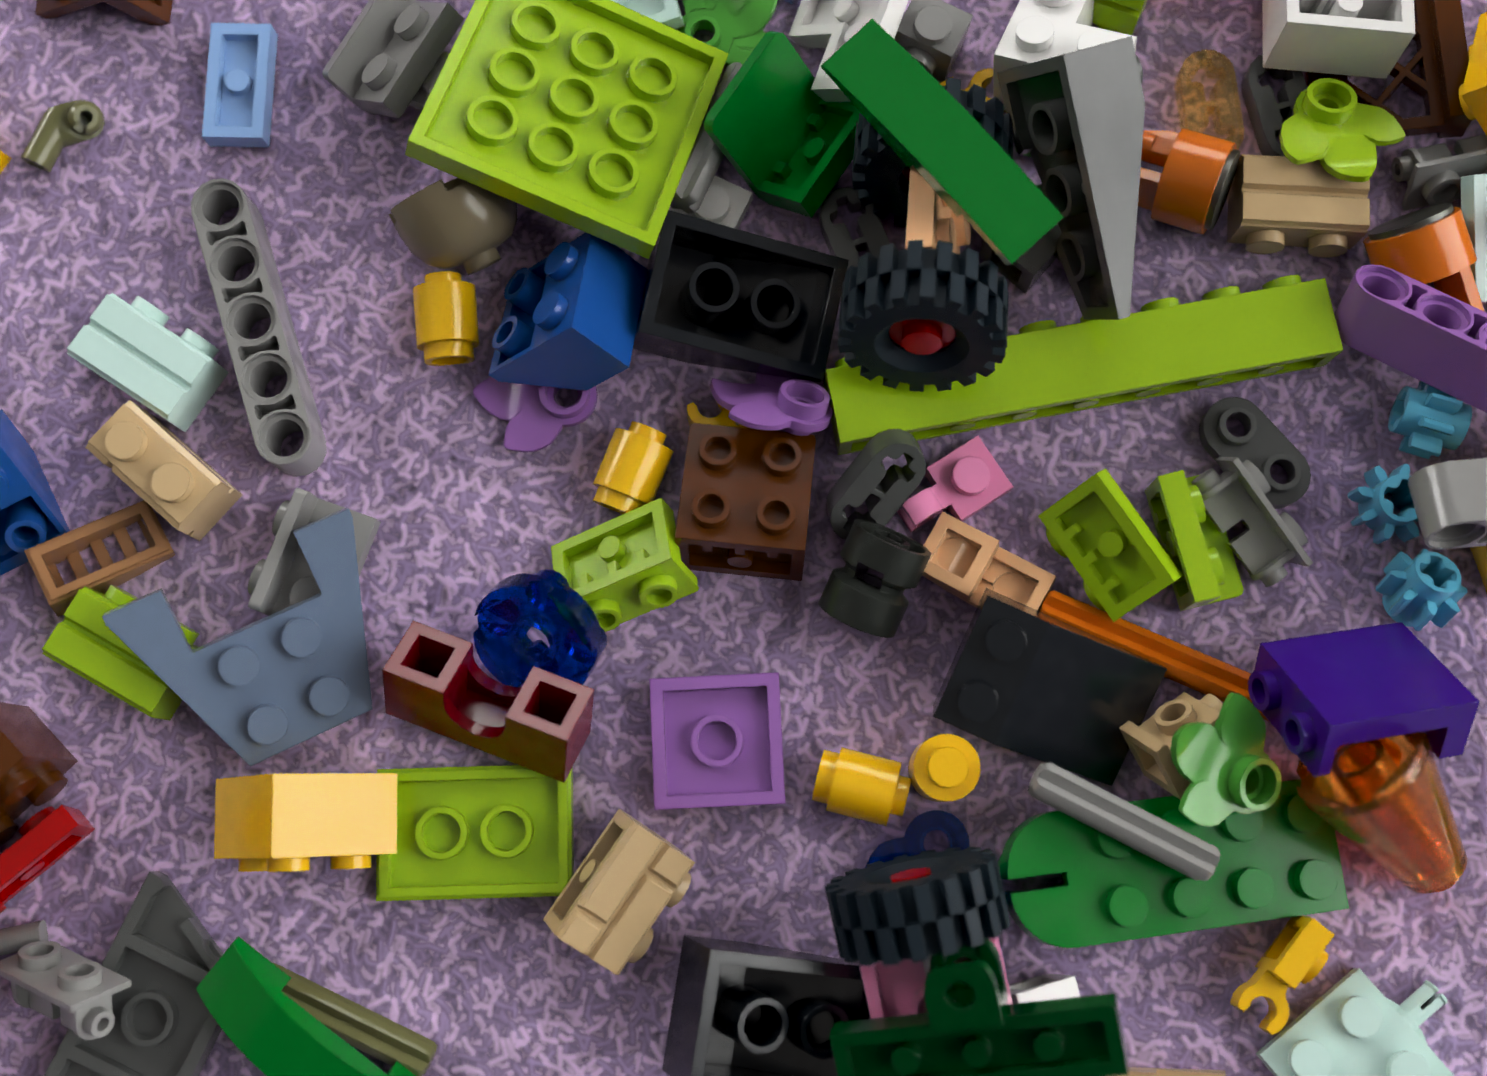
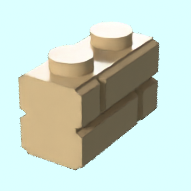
M1242 154L1239 158L1234 180L1228 194L1227 243L1246 244V250L1255 254H1271L1283 250L1285 246L1308 247V254L1314 257L1327 258L1343 255L1347 252V249L1350 250L1368 233L1370 227V199L1368 198L1370 179L1365 182L1340 180L1325 171L1320 160L1296 165L1285 156Z
M131 400L123 404L92 436L85 447L104 465L110 467L115 475L175 529L198 541L213 528L243 495L154 415L142 409Z
M618 809L543 920L553 934L561 941L619 976L627 962L635 963L639 961L648 950L654 934L651 927L665 906L673 907L684 897L691 883V874L688 872L695 862L672 843L623 810Z

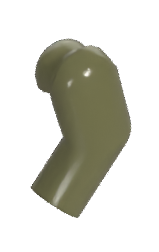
M86 100L71 101L48 108L22 153L21 159L32 166L50 173L64 147L91 140L102 132L105 122L100 108Z

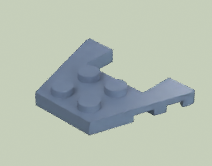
M347 507L293 530L319 586L320 593L216 640L192 649L162 588L112 609L102 616L106 626L250 767L373 709L353 517Z

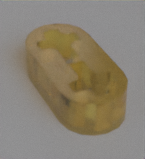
M1203 49L1193 52L1185 59L1175 78V94L1181 129L1187 128L1204 133L1209 123L1208 116H1212L1216 134L1226 135L1227 138L1225 140L1235 142L1237 144L1236 150H1238L1244 140V124L1236 74L1232 62L1224 54L1215 50ZM1199 69H1205L1208 78L1218 79L1210 91V101L1205 99L1202 83L1191 81Z

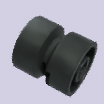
M855 519L840 552L846 565L845 567L833 569L818 604L830 616L850 627L874 636L892 638L909 604L903 592L905 589L917 587L931 552L917 541L902 533L874 522ZM869 567L883 573V578L869 573Z

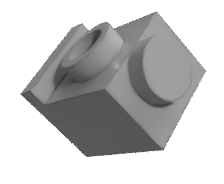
M911 0L894 39L941 83L946 80L964 44L973 15L942 0Z

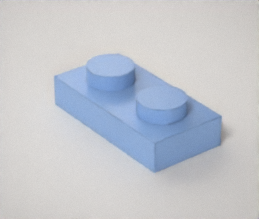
M211 23L202 138L209 146L270 148L278 34L271 24Z

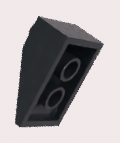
M668 210L656 244L649 257L633 349L690 364L821 382L824 378L842 294V283L845 280L849 260Z
M986 588L933 704V717L997 746L1046 763H1053L1065 770L1112 786L1130 749L1119 727L1128 720L1137 726L1142 724L1167 668Z
M684 935L662 1071L669 1076H838L829 1037L833 1023L871 1019L859 962L850 964L844 962V959L747 942Z

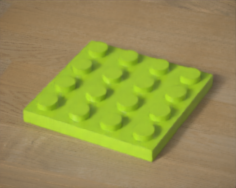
M475 0L407 140L405 155L649 259L729 53L611 0Z

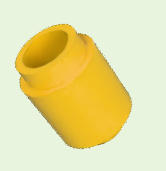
M439 271L426 274L424 276L425 283L416 285L412 289L417 349L424 351V363L431 366H445L473 362L475 360L474 348L480 345L475 285L462 281V274L458 272Z
M635 421L631 422L628 430L615 428L593 482V485L598 487L593 502L615 512L625 514L654 501L674 453L670 448L663 445L667 435Z
M939 734L925 740L915 748L908 764L909 778L912 779L911 784L915 790L924 798L934 802L955 801L967 796L978 783L981 771L980 759L974 747L964 738L954 734Z
M841 747L840 753L824 749L814 785L812 801L827 804L826 811L887 827L890 814L903 817L912 779L899 775L902 762Z

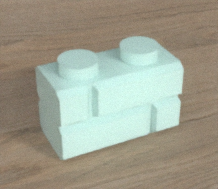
M113 293L107 294L90 316V323L84 325L69 344L67 354L186 432L229 373L213 359L219 349L188 328L181 337L177 336L164 327L170 317L138 295L130 305Z

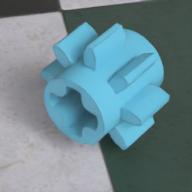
M1420 381L1417 389L1405 386L1399 392L1390 412L1388 430L1404 435L1399 446L1400 451L1429 459L1431 455L1439 457L1442 447L1455 450L1464 440L1471 423V405L1456 400L1457 398Z
M1405 463L1394 469L1389 478L1385 470L1378 465L1364 473L1365 481L1369 487H1357L1347 495L1350 500L1359 503V515L1351 521L1352 526L1365 524L1374 530L1373 543L1375 544L1389 540L1394 531L1403 542L1419 536V529L1414 522L1418 521L1408 487V480L1411 477L1409 475V464ZM1387 493H1391V501L1388 499H1384V495ZM1394 506L1401 508L1400 513L1396 515L1393 513Z
M1424 548L1413 560L1406 553L1400 551L1383 569L1386 576L1376 586V591L1383 594L1382 603L1387 614L1396 622H1402L1405 626L1414 627L1416 631H1420L1430 620L1438 627L1443 628L1460 611L1457 602L1468 592L1467 588L1461 585L1462 578L1457 566L1448 557Z

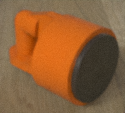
M1182 128L1179 133L1170 130H1143L1141 161L1164 168L1162 173L1141 167L1138 207L1151 210V219L1202 235L1207 230H1212L1222 212L1240 158V151L1236 150L1237 144L1187 128Z
M1451 203L1427 207L1387 221L1367 233L1368 237L1363 240V244L1370 264L1394 269L1424 284L1433 282L1435 289L1484 311L1470 267L1477 261V257L1461 207H1453Z

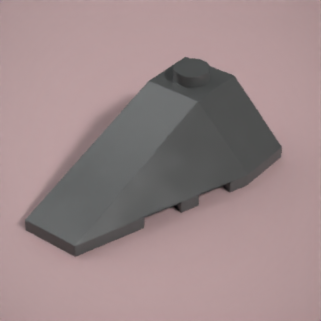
M1132 36L997 72L1006 114L1010 113L1013 121V142L1018 155L1030 153L1042 182L1037 187L1064 217L1058 222L1062 234H1060L1057 240L1056 250L1084 319L1120 320L1130 316L1145 115V99L1142 89L1143 70L1141 62L1135 54Z

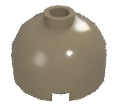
M460 178L446 183L441 179L394 206L390 210L391 214H389L395 229L410 252L426 265L443 270L463 265L467 274L471 275L502 259L496 248L513 234L517 223V203Z

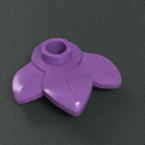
M756 373L755 383L751 384L732 383L715 378L711 380L710 389L717 403L730 411L728 417L731 420L747 428L765 431L783 429L794 435L807 436L814 432L822 431L830 425L833 414L832 408L829 405L830 395L823 387L816 383Z
M492 377L487 378L473 389L474 396L489 414L502 421L509 422L505 431L504 446L508 450L517 452H535L551 445L563 427L575 426L587 420L593 413L598 399L597 388L594 386L587 391L577 390L578 397L572 405L560 406L556 403L555 397L561 388L498 382Z

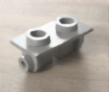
M1486 134L1456 140L1454 151L1457 155L1454 156L1447 145L1441 143L1418 149H1405L1401 157L1394 158L1392 161L1394 179L1397 182L1407 181L1408 183L1402 202L1403 211L1429 205L1435 206L1451 203L1454 200L1461 199L1462 176L1487 174Z
M1219 457L1215 461L1222 469V474L1218 475L1214 468H1211L1192 481V484L1198 487L1202 495L1206 514L1220 533H1224L1239 521H1242L1247 528L1227 543L1248 571L1252 580L1260 579L1266 587H1269L1281 581L1288 574L1283 566L1286 562L1289 561L1290 563L1307 567L1313 564L1302 548L1303 545L1308 543L1305 533L1288 513H1277L1265 496L1271 490L1270 485L1261 471L1251 461L1245 460L1241 462L1238 457Z
M54 941L29 943L21 947L18 954L0 960V976L11 981L12 996L18 1005L31 1008L52 1020L61 1017V1025L71 1029L78 1037L84 1040L104 1037L112 1030L115 1023V1016L112 1011V995L131 987L130 979Z

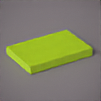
M520 765L377 769V773H397V854H376V901L559 896L574 875L573 767L564 783Z

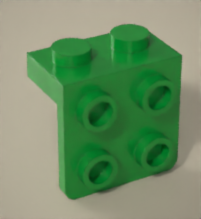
M768 31L706 115L704 128L758 198L767 204L812 218L853 160L856 123L859 122L860 112L851 101L825 102L814 93L811 88L815 77L786 35L776 31Z

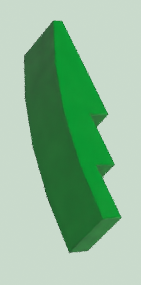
M873 19L865 24L821 65L825 73L907 167L911 168L914 166L958 217L962 214L1006 266L1013 264L1064 218L1016 162L971 114Z

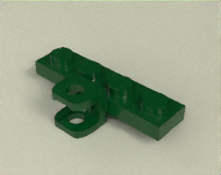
M984 938L985 943L979 946L958 948V953L943 956L941 953L931 955L930 968L924 983L927 1013L833 1023L829 1034L838 1076L1128 1075V1058L1115 993L1007 1004L1008 992L1001 958L995 945L988 938ZM964 957L974 960L969 962L954 963L957 959Z

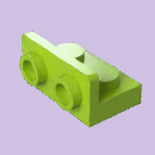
M1106 468L1091 476L1038 515L1046 527V536L1051 546L1058 554L1070 560L1083 579V587L1090 601L1100 610L1106 611L1113 622L1183 576Z
M1184 470L1157 476L1144 490L1159 542L1183 575L1172 583L1180 612L1236 598L1242 595L1244 591L1232 549L1227 543L1229 542L1227 532L1220 533L1206 514L1204 501L1198 487L1192 484V481L1199 475L1186 478Z
M658 498L551 546L557 607L587 635H596L600 632L613 630L626 621L657 608L667 607L676 600L699 590L697 577L681 561L680 549L675 543L676 524L674 512L662 498Z

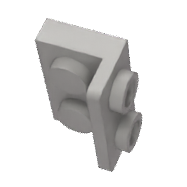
M369 0L323 69L322 76L363 111L369 114L401 118L464 18L447 2Z
M300 488L294 490L291 500H285L276 512L272 525V533L276 537L267 559H261L251 573L248 583V594L251 595L248 608L269 616L320 593L319 586L293 530L345 507L319 499L306 490ZM350 510L353 517L358 573L360 576L381 522L376 518Z

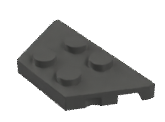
M160 871L148 873L101 964L131 980V987L112 995V1011L115 1016L112 1030L104 1037L84 1040L68 1028L44 1076H199L222 1029L205 1006L196 987L221 958L223 952L166 874Z

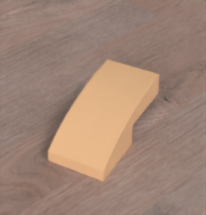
M943 511L923 545L931 552V556L922 576L976 608L985 589L988 588L1039 611L1045 596L1051 590L1056 580L1054 574L999 547V540Z

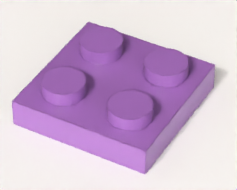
M779 672L649 679L654 810L785 804Z

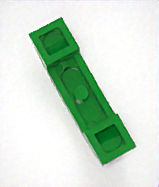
M239 936L196 987L202 1001L217 1024L236 1047L265 1076H416L398 1061L385 1073L281 991L291 977Z

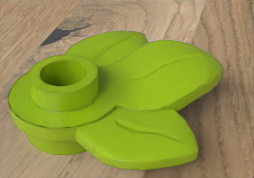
M1322 78L1313 81L1307 89L1298 95L1293 107L1294 115L1282 124L1279 140L1285 157L1296 165L1320 160L1324 170L1340 180L1365 182L1372 177L1377 166L1376 146L1399 143L1404 140L1406 135L1395 117L1379 106L1357 103V94L1350 85L1338 79Z

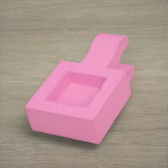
M977 435L928 466L925 477L932 487L926 488L906 500L897 513L910 532H913L947 509L953 517L963 522L1010 492L1013 485Z

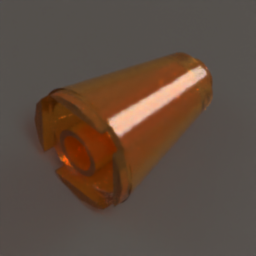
M1425 731L1341 745L1335 752L1329 775L1314 777L1302 761H1298L1296 772L1302 781L1301 788L1297 786L1296 788L1304 803L1408 889L1422 894L1442 892L1451 888L1461 877L1467 866V855Z

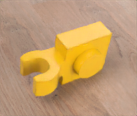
M1291 917L1255 965L1257 970L1253 976L1236 988L1231 997L1230 1004L1234 1008L1245 1012L1255 998L1263 996L1267 1000L1269 1008L1267 1015L1261 1020L1258 1027L1271 1035L1276 1034L1286 1025L1289 1018V1004L1286 999L1288 987L1296 989L1300 982L1307 984L1319 974L1328 959V952L1324 949L1335 935L1313 917Z

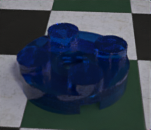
M543 569L537 572L536 575L522 573L501 580L478 604L475 616L478 614V628L473 633L477 654L489 672L502 684L520 687L523 685L533 666L583 685L595 669L598 659L607 645V635L599 625L598 619L589 604L569 586L567 579L555 570ZM531 627L540 630L547 637L550 647L542 640L531 641L526 633Z

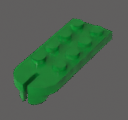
M1325 776L1282 781L1280 793L1276 801L1269 808L1250 814L1232 812L1220 824L1215 826H1200L1189 821L1179 812L1181 800L1174 795L1127 801L1217 847L1220 851V860L1214 874L1208 881L1194 880L1059 810L1034 815L1022 822L1008 838L1002 855L997 862L1000 877L1002 880L1062 873L1063 883L1055 884L1054 887L1033 890L1004 891L1008 912L1017 926L1036 941L1062 948H1079L1349 909Z

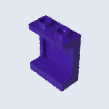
M1402 622L1260 643L1254 672L1251 673L1248 681L1249 695L1253 705L1265 715L1284 739L1288 749L1298 756L1314 777L1330 774L1335 752L1341 745L1416 733L1438 759L1463 755L1480 703Z

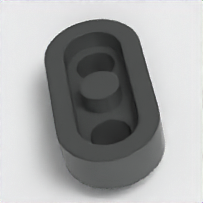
M1228 397L1217 401L1204 413L1199 424V438L1204 449L1214 460L1219 457H1238L1241 462L1245 460L1251 461L1268 481L1271 490L1265 496L1275 509L1291 505L1306 493L1311 479L1307 460L1255 404L1244 398ZM1227 419H1237L1242 423L1244 427V435L1242 437H1236L1229 433L1226 427ZM1271 465H1279L1285 469L1288 476L1286 484H1280L1273 480L1270 474Z

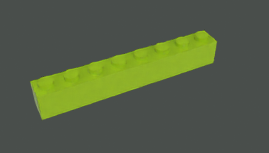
M1299 275L1283 276L1265 283L1262 286V290L1240 293V289L1237 286L1223 287L1204 294L1201 297L1202 301L1180 305L1178 298H1163L1143 305L1141 312L1131 313L1129 317L1120 320L1084 319L1082 316L1080 323L1059 327L1056 326L1054 320L1033 322L1021 327L1018 330L1019 334L1007 336L1005 358L1001 364L995 363V371L987 377L976 373V383L965 387L959 381H953L951 390L937 391L935 385H924V392L909 391L910 384L899 382L896 389L883 385L882 376L878 375L874 379L869 380L860 375L861 365L850 368L844 361L845 357L835 362V368L826 369L824 388L830 395L829 405L833 411L831 423L838 455L860 452L875 435L888 429H901L909 432L919 441L1325 366L1343 351L1326 279L1302 282Z

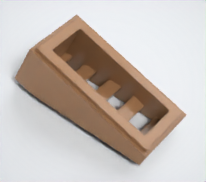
M144 500L24 550L43 593L57 617L65 613L79 589L84 588V586L106 593L110 585L118 587L175 556L152 507ZM135 522H138L150 547L139 553L126 527ZM113 534L125 556V559L113 563L103 542V539ZM91 546L101 569L89 574L79 552ZM68 559L77 578L67 584L64 583L56 566Z

